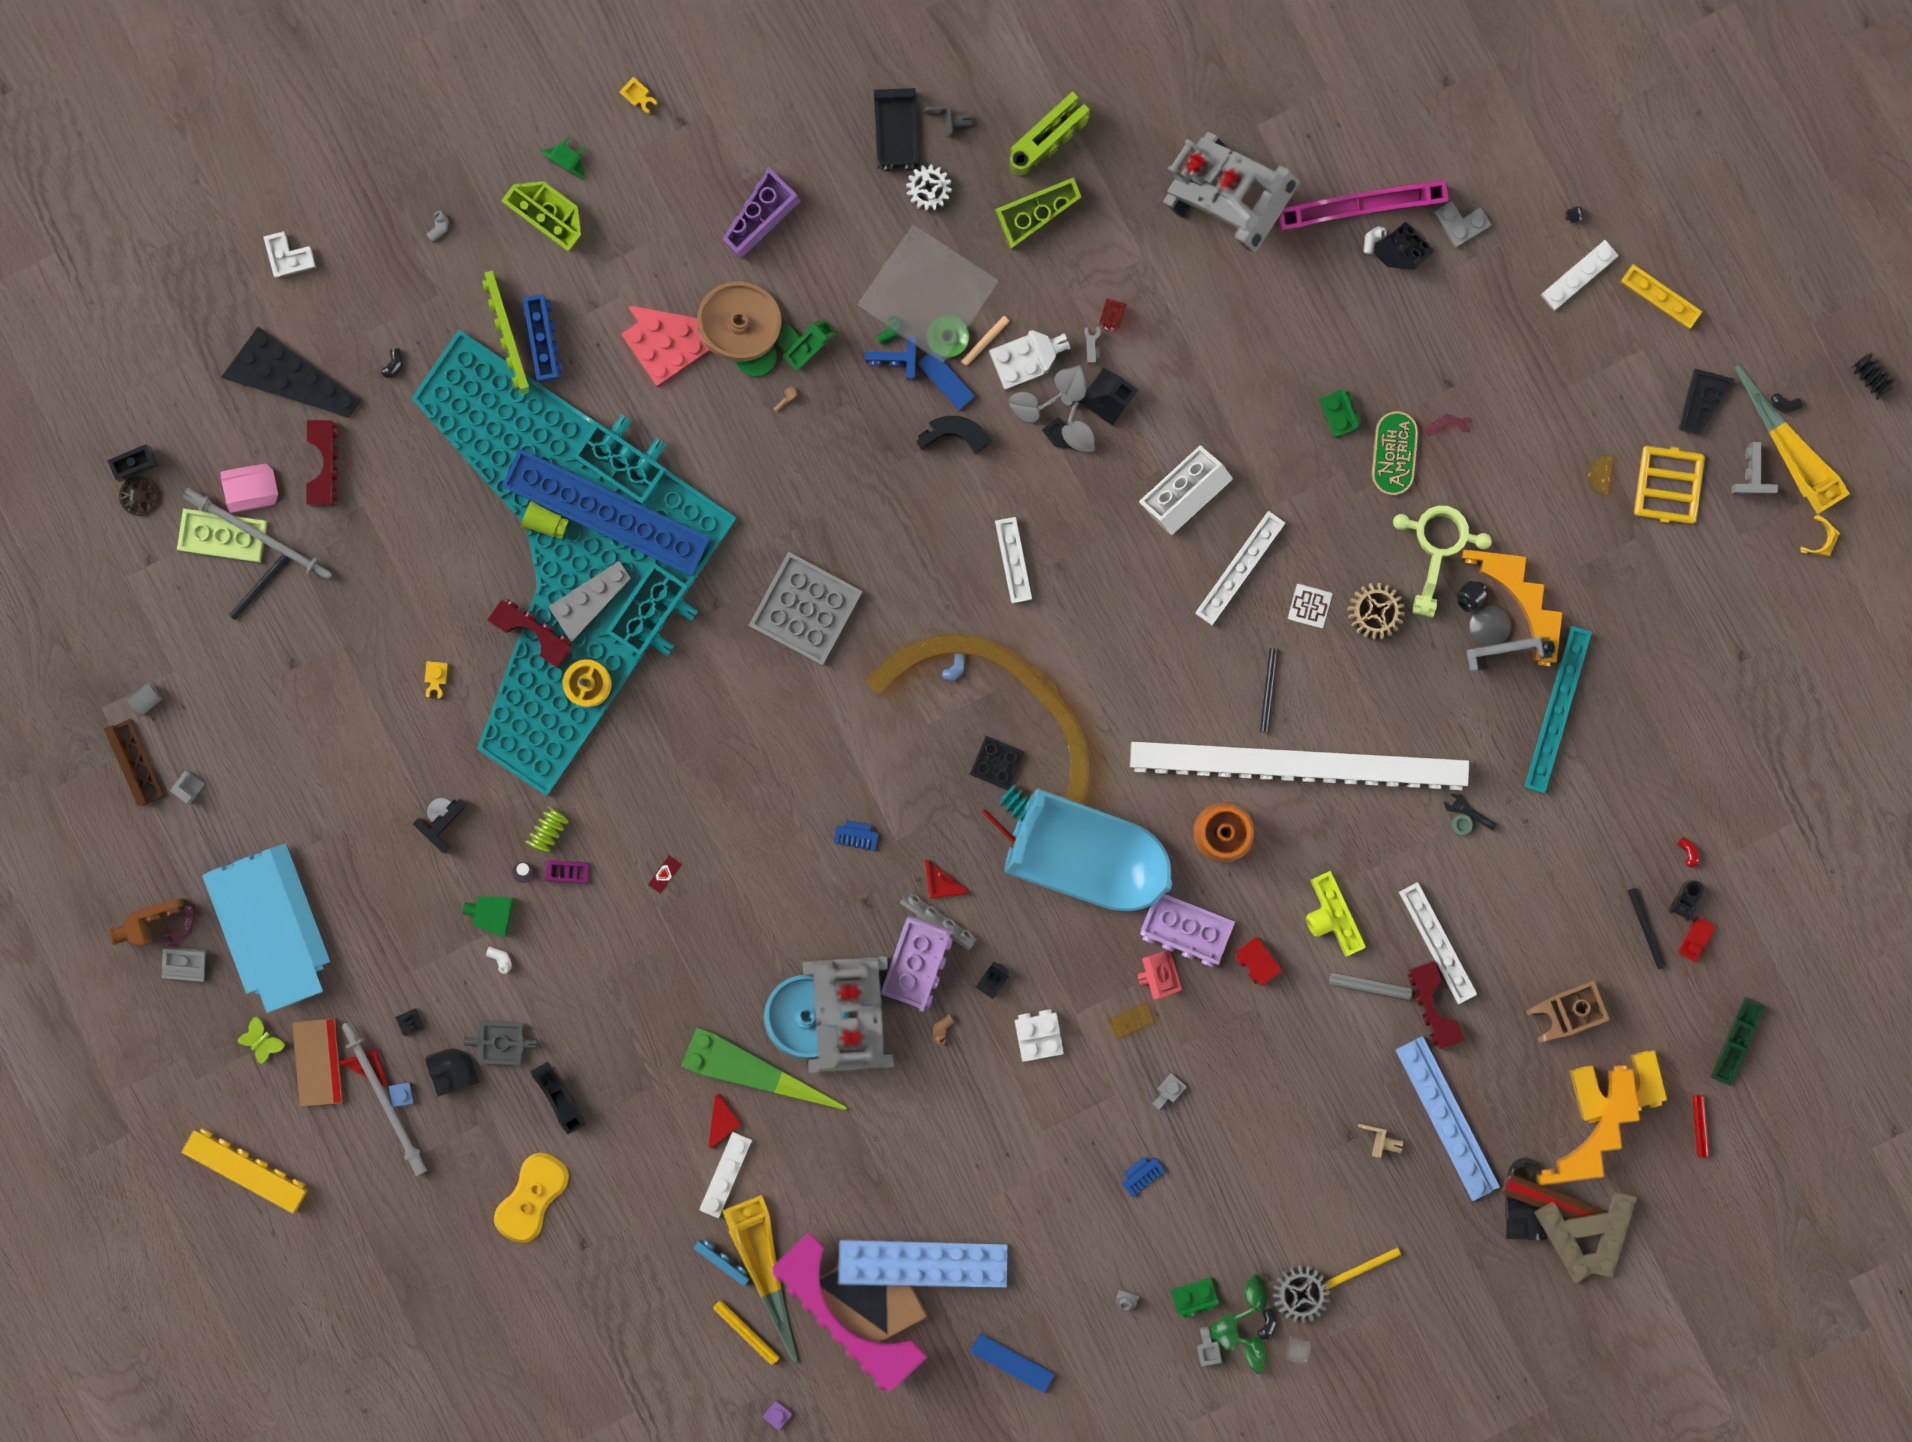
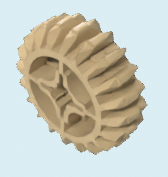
M1370 583L1368 586L1369 591H1367L1366 587H1361L1363 594H1360L1358 591L1354 593L1358 600L1350 599V602L1355 604V607H1348L1349 611H1354V614L1349 615L1348 618L1356 619L1351 626L1354 627L1358 624L1360 627L1356 632L1360 633L1362 630H1365L1363 634L1365 638L1369 635V632L1372 633V640L1376 639L1377 633L1380 639H1384V632L1390 637L1392 635L1390 628L1398 631L1395 623H1403L1401 619H1398V616H1405V612H1399V609L1404 608L1405 605L1397 604V601L1401 600L1402 597H1393L1397 592L1395 589L1388 593L1389 585H1386L1384 590H1381V583L1377 584L1376 589ZM1371 595H1382L1389 601L1379 604ZM1365 598L1368 612L1360 616V605ZM1373 606H1375V608H1381L1385 606V608L1381 610L1382 612H1380V617H1378L1377 614L1371 615L1369 617H1367V615L1372 613L1371 611H1373ZM1392 606L1393 617L1390 623L1387 624L1384 613ZM1374 619L1382 628H1371L1364 622Z

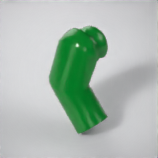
M891 315L888 317L886 331L876 335L880 344L898 336L901 322L897 316Z

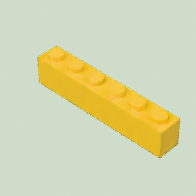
M204 1128L196 1129L192 1132L181 1153L291 1213L297 1211L308 1191L304 1187L305 1184L297 1179L292 1181L286 1178L287 1174L277 1168L275 1170L268 1168V1163L259 1158L255 1161L248 1157L249 1153L240 1148L238 1150L230 1147V1142L222 1138L219 1140L213 1138V1133Z

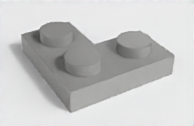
M1452 201L1433 212L1455 248L1492 226L1481 208L1462 218Z

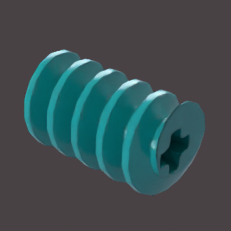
M1014 784L1001 797L999 806L1007 804L1005 812L1013 811L1011 818L1019 817L1016 822L1018 823L1019 820H1024L1027 813L1025 806L1027 805L1028 796L1020 798L1022 790L1015 792L1016 784Z

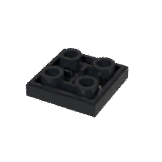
M985 736L970 775L1008 791L1024 751Z

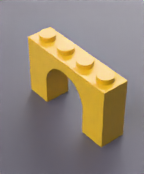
M1648 1050L1632 1054L1631 1058L1636 1074L1635 1089L1638 1111H1641V1107L1649 1105L1650 1108L1661 1106L1662 1101H1666L1667 1097L1655 1051ZM1588 1065L1569 1070L1582 1120H1588V1123L1600 1121L1607 1099L1599 1090L1593 1066Z

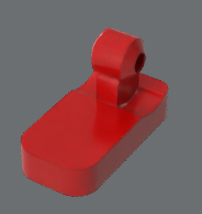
M1702 918L1695 919L1678 950L1679 955L1692 962H1697L1714 932L1713 924Z

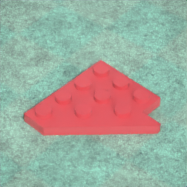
M635 306L629 307L638 323L621 335L657 387L710 351L698 333L697 318Z

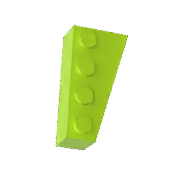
M1074 177L995 209L1010 249L1081 198Z

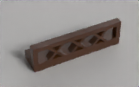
M128 719L115 726L111 725L104 728L137 805L143 806L165 796L132 720ZM128 725L131 731L129 740L121 738L118 729ZM130 744L138 747L140 751L137 760L130 758L127 753ZM138 764H142L148 769L145 779L137 776L136 769ZM147 783L155 785L158 794L147 798L144 791Z

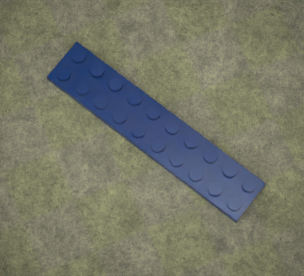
M520 448L501 486L690 576H693L710 540L709 537Z

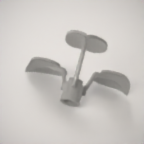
M1081 366L1059 371L1055 375L1054 381L1060 393L1042 405H1038L1037 398L1027 392L1015 393L1009 398L1010 407L1025 422L1037 421L1040 417L1039 410L1061 398L1065 405H1072L1068 419L1069 425L1062 428L1064 440L1072 448L1079 451L1092 452L1095 450L1094 435L1090 427L1081 421H1072L1076 407L1079 405L1077 401L1082 400L1086 394L1085 379Z

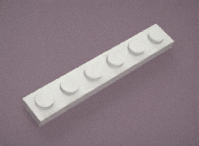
M1270 511L1266 513L1195 612L1197 616L1211 626L1282 529L1285 524L1284 521Z
M1418 882L1399 891L1406 908L1457 1004L1477 995Z

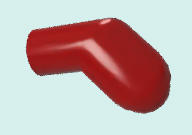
M1683 836L1677 845L1687 852L1686 865L1694 868L1700 862L1698 847Z

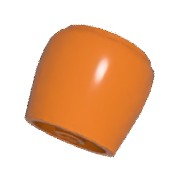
M1216 802L1205 807L1197 816L1193 826V840L1198 851L1206 859L1216 863H1232L1241 859L1250 850L1255 838L1254 824L1250 815L1242 807L1230 802ZM1221 829H1225L1227 831L1225 837H1222L1220 835Z

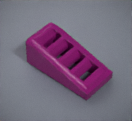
M545 860L544 881L588 884L589 863ZM552 865H556L555 877H551ZM561 866H564V878H560ZM570 866H573L572 878H569ZM578 867H582L581 879H577Z

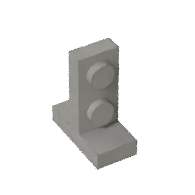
M1761 442L1750 443L1745 451V458L1749 460V468L1745 470V480L1748 481V484L1732 485V494L1774 495L1778 493V485L1761 484Z

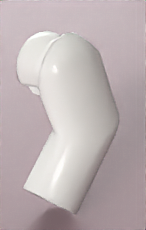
M1375 227L1365 235L1364 254H1374L1375 243L1387 236V230L1384 227Z
M489 946L486 956L496 959L499 972L507 974L512 968L508 953Z

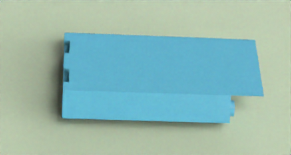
M286 844L264 850L259 854L243 858L202 875L246 994L255 991L256 995L260 994L268 1013L323 992L316 972L323 970V965L329 963L330 960Z

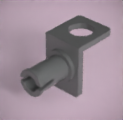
M950 106L926 107L923 110V114L944 113L946 137L952 135L953 127H971L970 113L952 115Z

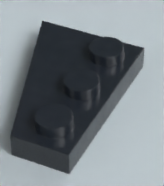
M1696 368L1693 369L1678 430L1699 435L1735 379Z

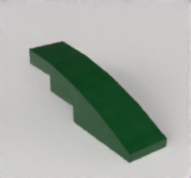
M1748 997L1744 998L1720 1051L1711 1078L1731 1086L1748 1051V1045L1757 1029L1756 1025L1765 1009L1764 1004Z

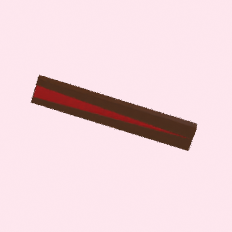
M1509 1173L1501 1191L1504 1195L1539 1208L1554 1202L1561 1216L1568 1219L1608 1213L1607 1210Z

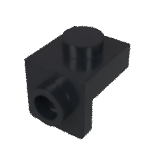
M993 962L976 985V988L993 999L1011 973L1002 964Z

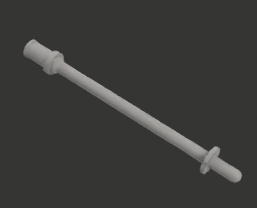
M190 487L185 491L187 494H184L182 499L197 506L198 510L201 512L210 511L307 568L306 574L309 575L313 571L325 579L331 577L330 571L317 564L318 558L307 559L212 504L209 496L206 495L204 497Z
M344 1023L342 1029L350 1043L345 1047L353 1048L405 1149L404 1159L408 1160L415 1176L424 1173L428 1169L419 1155L420 1150L412 1146L360 1045V1042L364 1040L363 1037L357 1039L350 1024Z

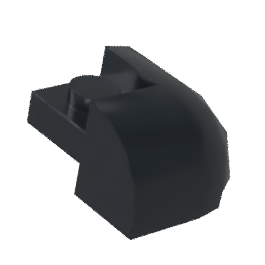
M455 1048L446 1049L425 1057L427 1070L432 1079L437 1097L480 1083L470 1056L462 1050Z
M1505 1195L1506 1239L1546 1240L1547 1234L1534 1213L1540 1208Z

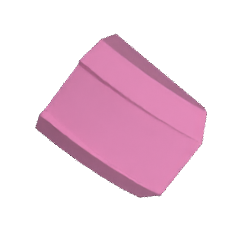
M267 464L221 472V481L229 513L236 514L275 505L278 490L273 469Z

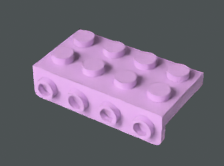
M1164 894L1155 904L1150 906L1139 934L1143 935L1142 940L1154 944L1155 940L1163 943L1162 948L1174 952L1175 948L1183 951L1182 956L1194 959V956L1202 959L1201 963L1213 967L1214 964L1219 965L1235 922Z
M907 916L881 994L918 1007L921 1012L924 1011L925 1007L929 1008L933 996L930 995L931 989H936L940 977L936 976L938 969L943 970L947 959L943 957L945 950H950L953 941L952 938H949L952 931Z

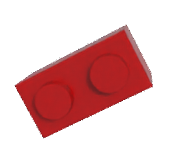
M1256 936L1235 951L1238 955L1235 959L1242 968L1244 966L1250 971L1248 976L1254 984L1259 983L1262 986L1282 971Z

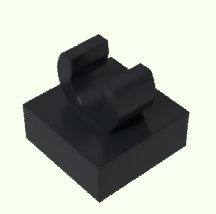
M416 1008L396 1016L403 1036L424 1028Z

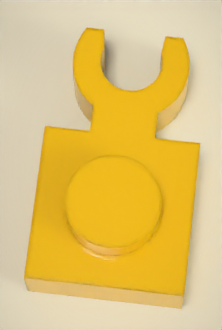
M634 77L619 92L635 108L640 103L646 114H650L649 109L646 108L648 103H653L655 106L658 105L654 98L646 97L649 90Z
M427 661L424 682L430 683V687L426 690V697L430 698L431 691L437 690V698H442L443 691L440 688V684L446 685L448 663Z

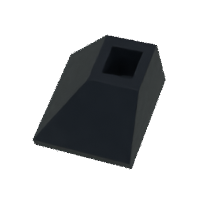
M1406 221L1373 251L1387 267L1415 270L1434 252L1429 243L1423 240Z
M1103 368L1086 390L1084 398L1078 402L1113 426L1137 394L1138 389L1120 376Z

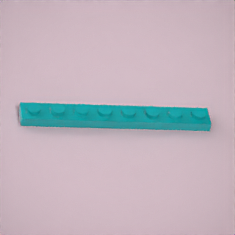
M1570 626L1524 788L1540 793L1546 792L1591 637V631Z

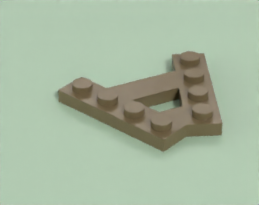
M1614 1191L1609 1211L1603 1214L1564 1220L1554 1202H1550L1534 1212L1575 1284L1592 1273L1613 1277L1636 1202L1634 1195ZM1601 1234L1596 1253L1583 1255L1574 1238Z

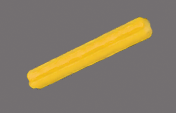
M720 1300L714 1305L713 1309L770 1365H774L779 1360V1356L723 1301Z

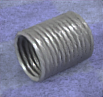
M147 683L131 695V697L127 698V701L132 709L139 716H142L158 704V702L162 701V698L157 690L150 683Z

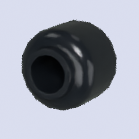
M1468 581L1457 593L1459 607L1466 612L1478 611L1488 600L1486 586L1479 581Z

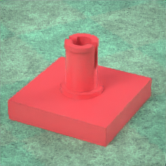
M1170 950L1142 958L1146 972L1139 973L1138 979H1147L1139 981V984L1141 986L1150 985L1153 999L1182 990Z

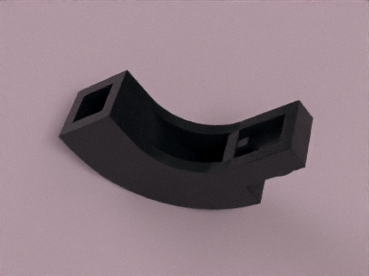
M943 416L929 422L932 431L925 430L917 436L919 440L916 441V444L922 450L940 437L954 435L963 439L974 455L992 444V440L980 425L961 416Z
M549 1061L530 1071L533 1079L547 1097L559 1124L567 1135L586 1125L565 1082Z

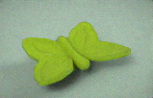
M254 1017L250 1021L249 1032L240 1036L237 1041L241 1045L252 1046L251 1050H256L255 1056L260 1064H263L268 1059L270 1053L279 1052L285 1047V1043L275 1037L268 1038L270 1036L269 1032H265L263 1035L264 1026L258 1017Z

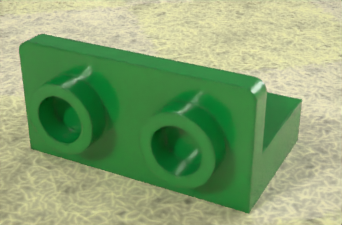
M1342 388L1337 392L1319 398L1334 438L1359 428L1358 423H1361L1357 411L1353 412L1350 404L1353 403L1349 391L1345 392V389Z
M1211 1277L1170 1290L1179 1316L1183 1315L1184 1318L1195 1315V1311L1203 1309L1204 1312L1215 1309V1305L1219 1304Z

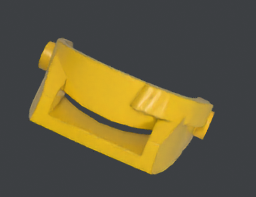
M1814 516V520L1825 526L1828 534L1827 542L1823 548L1816 551L1801 547V553L1830 557L1840 532L1822 516Z

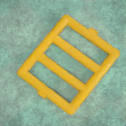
M1645 446L1642 451L1634 514L1639 517L1659 519L1663 523L1673 521L1695 524L1705 456L1700 453L1679 451V448L1676 447L1666 449ZM1650 455L1696 461L1695 473L1649 467ZM1654 476L1693 482L1692 495L1646 488L1647 477ZM1647 496L1690 503L1689 515L1643 509L1644 498Z

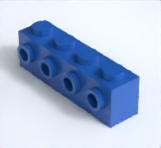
M544 294L523 297L537 381L543 383L560 380L559 374H563L561 362H557L556 353H559L557 340L553 341L552 333L556 331L554 321L550 320L548 313L552 312L550 299L546 300Z

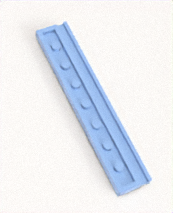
M1421 1036L1395 1049L1471 1200L1474 1201L1500 1188L1424 1037Z

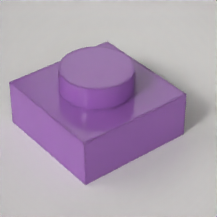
M775 1400L763 1415V1418L779 1431L792 1415V1412Z

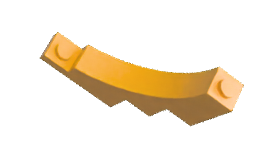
M1463 549L1460 559L1465 560V564L1477 565L1478 562H1481L1479 573L1500 584L1516 600L1527 619L1532 638L1550 637V641L1553 640L1555 645L1553 658L1540 659L1538 648H1533V661H1537L1539 666L1550 667L1551 663H1556L1562 612L1541 610L1544 585L1523 582L1526 557Z
M1626 1065L1614 1066V1070L1608 1071V1097L1598 1125L1578 1148L1556 1160L1557 1172L1554 1169L1542 1170V1174H1537V1182L1540 1185L1604 1177L1601 1151L1621 1149L1619 1123L1639 1120L1633 1069H1627Z

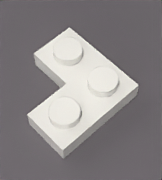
M284 231L264 236L275 278L316 268L310 246L290 251Z

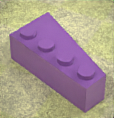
M769 166L764 172L765 174L761 181L754 188L755 190L749 200L747 199L743 205L742 211L735 218L723 237L725 245L739 259L746 255L800 202L797 194Z

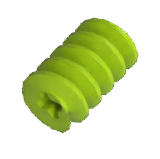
M547 806L551 810L550 813L543 812L546 820H538L542 826H534L538 833L529 834L533 841H525L541 852L551 851L548 844L555 845L552 837H560L556 830L563 831L564 827L561 823L568 824L569 822L563 814L550 806Z

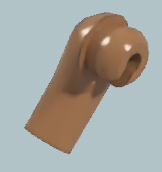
M949 1014L933 1026L932 1039L937 1045L945 1044L946 1028L955 1023Z

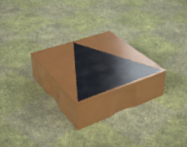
M839 1265L819 1275L824 1299L833 1315L847 1329L865 1339L880 1342L927 1316L914 1289L910 1285L839 1284Z

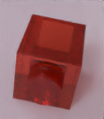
M1106 298L1099 325L1103 326V330L1108 332L1119 331L1127 304Z

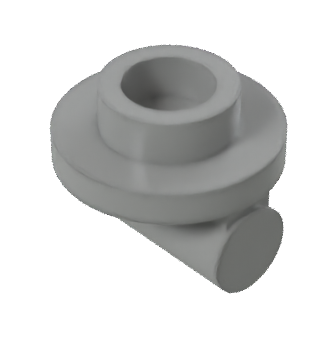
M1119 1289L1116 1296V1304L1122 1310H1132L1136 1307L1139 1296Z

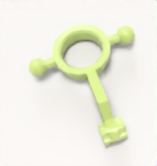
M1435 506L1428 509L1421 515L1419 522L1409 520L1404 514H1398L1393 519V525L1398 530H1405L1406 528L1416 530L1421 547L1428 554L1432 555L1422 596L1416 595L1412 609L1414 614L1434 617L1437 599H1433L1432 596L1436 587L1442 557L1458 553L1465 546L1466 542L1475 543L1480 549H1487L1492 543L1491 537L1486 533L1479 535L1469 534V526L1465 517L1458 510L1449 506ZM1437 516L1451 519L1459 529L1458 543L1448 549H1439L1432 546L1424 535V526L1428 520Z

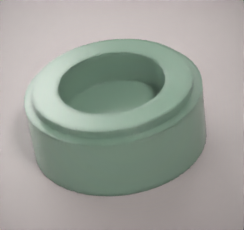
M1457 815L1451 822V828L1457 835H1467L1473 828V822L1467 815Z

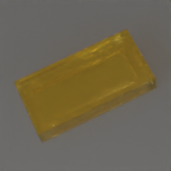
M1146 1002L1107 1019L1115 1039L1154 1022Z

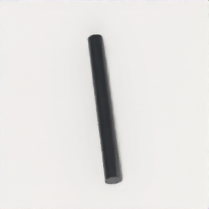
M282 554L229 615L234 620L238 618L290 559L289 557Z
M1274 648L1269 649L1260 732L1266 733L1269 730L1278 649Z
M1636 888L1629 889L1627 891L1657 969L1666 967Z

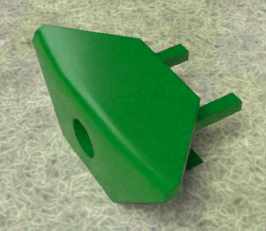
M567 136L563 143L558 142L555 147L544 149L540 152L563 170L584 179L580 155L585 147L582 145L578 153L566 147L565 145L570 137Z

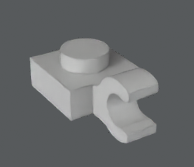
M1086 327L1084 335L1086 337L1087 365H1095L1096 359H1100L1099 346H1095V340L1100 335V328L1096 327V334L1091 336L1088 333V327Z
M1170 1073L1158 1086L1157 1090L1161 1094L1154 1100L1152 1105L1159 1110L1168 1099L1173 1103L1186 1089V1086Z
M1208 1326L1200 1328L1203 1343L1196 1345L1201 1367L1222 1363L1218 1341H1211Z

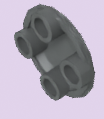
M1494 605L1483 606L1471 616L1470 632L1478 644L1484 646L1499 645L1509 637L1511 620L1502 608Z

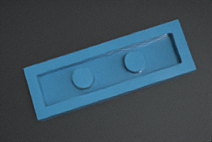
M699 1240L694 1246L696 1251L741 1285L745 1286L750 1279L747 1276L749 1272L740 1265L735 1267L731 1264L732 1259L723 1252L718 1254L714 1251L715 1246L709 1241L704 1240L702 1242Z

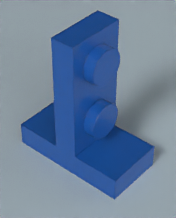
M907 336V352L865 351V362H869L870 366H881V363H890V366L901 367L902 363H907L906 380H915L916 336Z

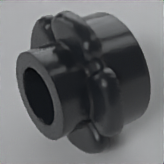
M1581 206L1565 211L1567 216L1565 219L1570 220L1571 223L1581 221L1585 211L1582 210Z

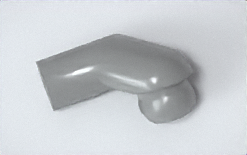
M437 211L434 214L435 228L426 234L432 242L448 230V217L442 211Z

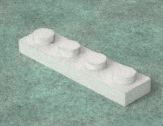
M1604 240L1541 294L1542 298L1555 311L1619 255Z
M1016 517L997 520L995 525L1011 604L1032 600Z
M732 1132L701 1204L700 1211L716 1218L720 1217L752 1139Z

